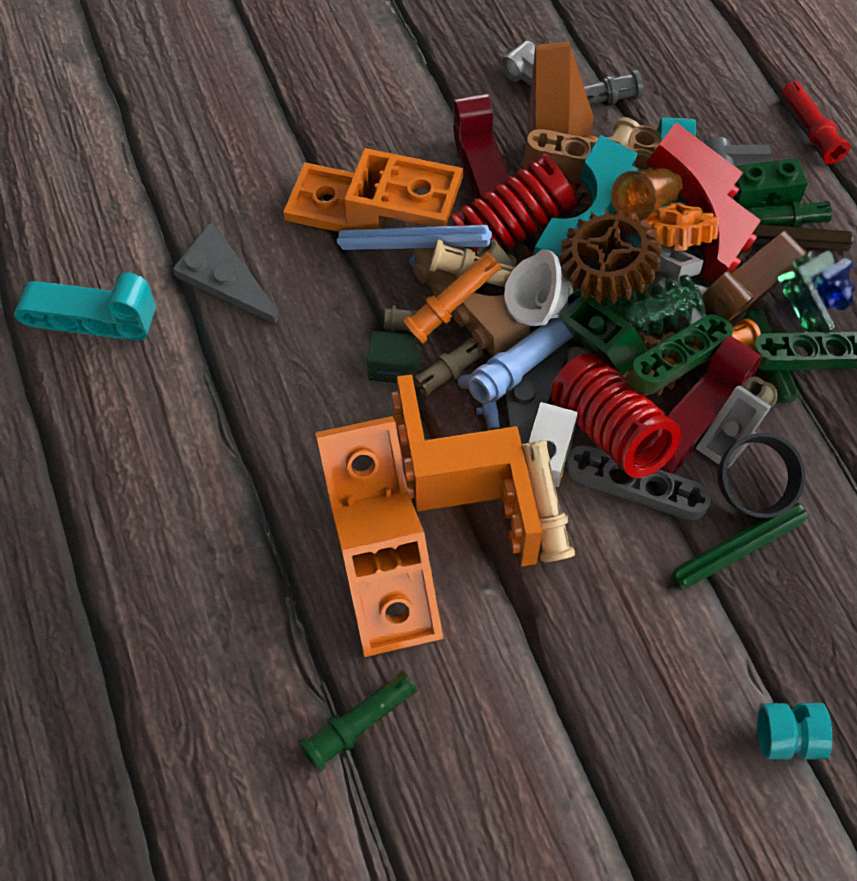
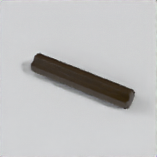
M758 225L753 231L757 236L753 245L766 246L783 231H786L802 248L850 251L853 244V234L851 231Z

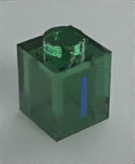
M372 331L367 357L369 380L397 383V376L411 374L413 376V371H420L422 350H416L415 335Z

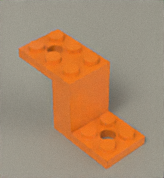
M412 374L397 376L398 391L391 392L394 410L393 418L399 437L408 493L410 498H415L417 512L501 499L504 518L511 519L512 530L509 531V542L512 554L519 553L521 566L537 564L542 529L518 427L424 440Z
M393 416L316 432L364 657L443 639L425 534L408 493ZM359 455H368L373 459V462L367 470L357 471L351 466L353 460ZM401 602L407 605L406 610L401 615L390 616L385 613L388 606L393 603Z

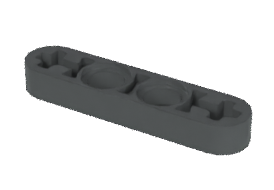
M581 445L573 448L568 454L566 463L567 475L571 480L579 484L685 520L694 521L701 519L710 506L711 494L704 485L658 470L647 477L633 478L629 476L630 480L628 482L617 484L610 479L609 473L615 469H623L605 451ZM582 459L589 461L585 470L578 468V463ZM600 464L605 465L602 477L597 476ZM652 481L659 482L665 487L666 493L658 497L652 496L646 491L645 485ZM677 489L678 493L675 501H670L673 490ZM690 495L697 497L695 507L687 505Z

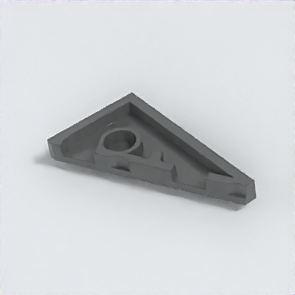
M210 223L173 268L175 277L276 324L279 320L278 309L217 228Z
M562 345L522 376V381L511 390H506L504 394L509 427H518L521 444L529 442L540 402L549 404L553 382L567 360L568 345Z

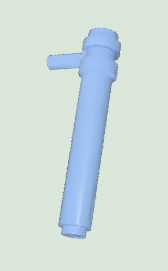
M580 296L578 299H576L574 302H572L570 305H568V310H569L582 296ZM604 297L600 302L608 309L611 308L612 302L609 297ZM551 318L546 325H541L505 353H497L488 360L487 364L481 365L472 374L460 376L458 385L461 389H469L472 396L481 403L497 401L506 393V390H511L519 384L524 374L568 342L573 336L560 318Z

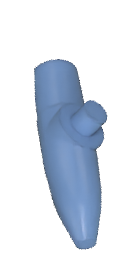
M496 401L481 403L482 407L476 408L477 415H483V418L486 419L488 431L501 429Z

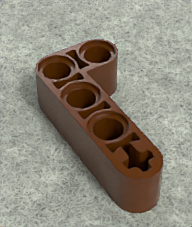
M783 231L732 274L727 271L705 291L694 306V309L704 317L710 314L718 315L728 320L731 324L793 273L810 255L786 231Z

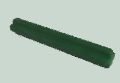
M796 503L787 512L779 516L766 518L676 567L672 577L679 588L687 589L804 524L808 518V513L800 503Z

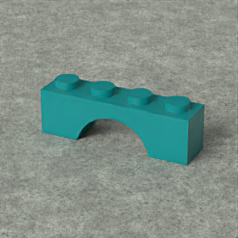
M600 135L584 162L579 178L590 193L592 206L586 212L574 218H551L535 246L533 255L541 250H550L559 258L562 240L567 239L568 228L577 229L578 219L589 221L591 212L597 217L603 216L606 208L611 215H614L622 200V196L618 195L622 186L629 188L637 174L638 169L633 167L638 153Z

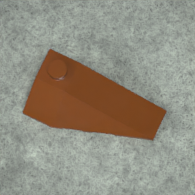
M570 42L535 45L527 137L530 132L537 129L580 137L591 136L594 116Z

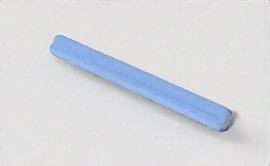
M487 225L341 230L339 238H337V244L340 245L342 250L434 248L437 239L443 241L444 245L450 247H487L490 244L492 232Z

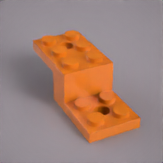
M364 148L355 173L304 162L284 209V219L288 222L335 232L352 229H382L386 227L389 218L431 227L447 226L463 178V168ZM418 188H424L429 191L424 195L413 193ZM324 195L334 196V198L329 201H321L318 199L323 197Z

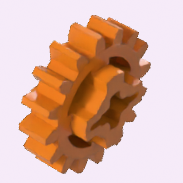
M671 203L668 207L658 208L657 212L647 211V214H641L640 221H648L650 230L656 231L660 246L681 251L687 250V247L692 245L699 246L701 242L711 243L712 239H717L719 218L713 217V213H703L700 207L686 206L683 203Z

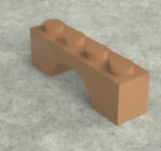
M453 247L463 251L465 250L464 247ZM415 248L414 273L417 279L422 284L426 283L432 289L434 296L437 297L457 279V275L438 269L434 272L429 271L434 248ZM474 292L452 311L458 325L461 327L465 326L477 341V346L480 345L482 350L486 349L492 357L500 352L505 353L530 334L529 325L517 322L508 313L504 295L485 296Z

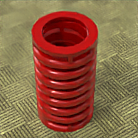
M545 153L537 160L538 163L536 161L529 163L528 171L520 169L516 172V178L513 176L506 178L505 185L497 184L494 186L493 192L487 191L483 194L482 200L476 198L472 201L471 207H462L459 212L450 215V218L455 226L487 225L492 232L491 238L495 239L503 249L494 233L495 231L506 248L512 250L515 248L516 243L504 222L518 242H524L527 239L514 213L530 235H535L538 232V228L527 212L523 202L541 228H545L549 224L547 216L536 201L533 193L541 202L550 219H559L563 213H568L578 207V202L559 167ZM546 189L550 192V194L554 197V199L557 201L559 205L556 206L554 204ZM468 247L469 249H472L473 252H475V256H478V247Z
M595 353L579 355L569 361L557 374L551 389V398L557 407L578 412L576 425L598 447L604 450L626 474L633 478L647 477L663 467L673 456L681 439L679 425L669 416L664 415V412L646 398L644 394L632 389L627 383V379L611 367L601 356Z

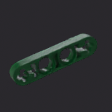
M710 314L701 318L637 357L627 373V383L638 393L648 395L656 393L712 357L722 342L728 336L733 335L732 325L728 320L718 315ZM685 342L695 345L700 351L691 349ZM662 356L673 359L677 365L669 364L663 360ZM651 370L655 372L654 375L648 373H650Z
M857 332L765 333L758 336L750 347L762 355V360L758 367L762 370L857 369ZM796 345L804 348L809 357L798 355L794 351L793 346ZM826 345L836 347L840 351L841 356L832 355L827 350Z

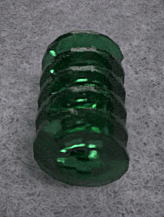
M687 274L679 277L678 285L673 279H669L665 282L664 290L659 284H654L651 286L650 295L644 289L642 294L637 292L636 300L633 296L629 301L624 296L622 299L625 321L631 324L634 329L639 328L645 336L649 335V324L651 323L659 331H663L664 319L666 318L673 327L678 326V314H682L687 322L692 321L693 309H696L701 317L706 316L705 304L700 290Z

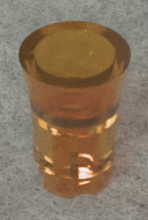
M664 168L650 171H627L621 174L613 184L611 192L613 206L617 213L622 208L625 217L636 212L639 221H642L658 210V208L666 207L678 199V194L683 189L682 180L679 174Z

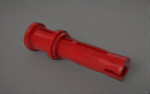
M794 81V85L792 82L785 85L781 94L808 129V139L812 145L818 146L822 152L821 158L826 164H834L842 160L849 153L851 145L847 139H842L837 133V126L834 121L823 117L799 81Z

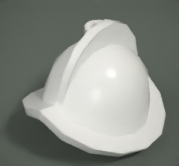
M541 250L537 254L521 261L512 270L505 284L504 301L508 313L517 322L529 326L546 325L550 318H560L568 311V296L573 293V289L570 287V282L566 281L563 277L559 258L550 250Z

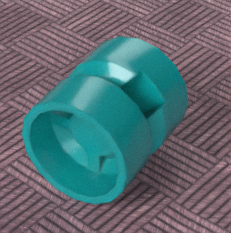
M761 703L757 712V737L763 758L766 760H790L794 753H797L799 758L803 760L828 759L832 751L833 737L831 719L825 704L797 703L791 709L786 703Z

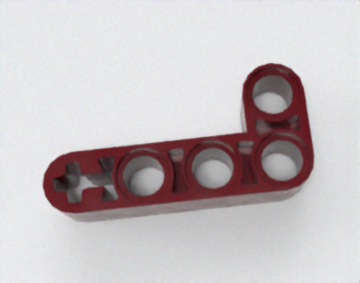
M487 93L458 98L453 101V133L456 147L474 198H480L481 200L485 192H493L494 186L497 184L505 185V179L509 177L492 132L493 112Z
M731 335L722 342L711 360L708 371L668 414L679 425L681 439L673 456L660 468L662 471L674 474L689 458L737 386L742 387L747 379L755 376L762 360V355Z

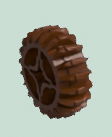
M606 208L603 216L597 217L591 212L589 221L578 219L577 229L568 228L567 239L562 240L559 259L560 266L563 267V277L566 281L570 282L573 292L581 290V295L584 299L595 295V300L598 304L604 297H609L610 301L615 304L618 296H624L629 301L632 297V291L642 294L645 284L653 283L655 273L660 268L661 246L659 245L656 231L650 230L647 220L639 222L636 212L625 217L622 208L616 215H611Z

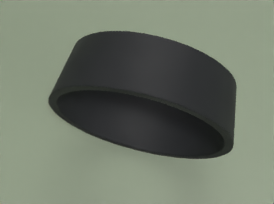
M754 433L740 439L724 453L719 463L717 477L720 491L731 506L755 517L770 518L787 512L797 503L804 490L806 474L799 452L789 441L772 433ZM751 442L762 443L773 448L782 457L788 474L786 490L780 500L773 506L758 511L747 510L735 500L729 490L726 478L728 461L734 450L742 444Z

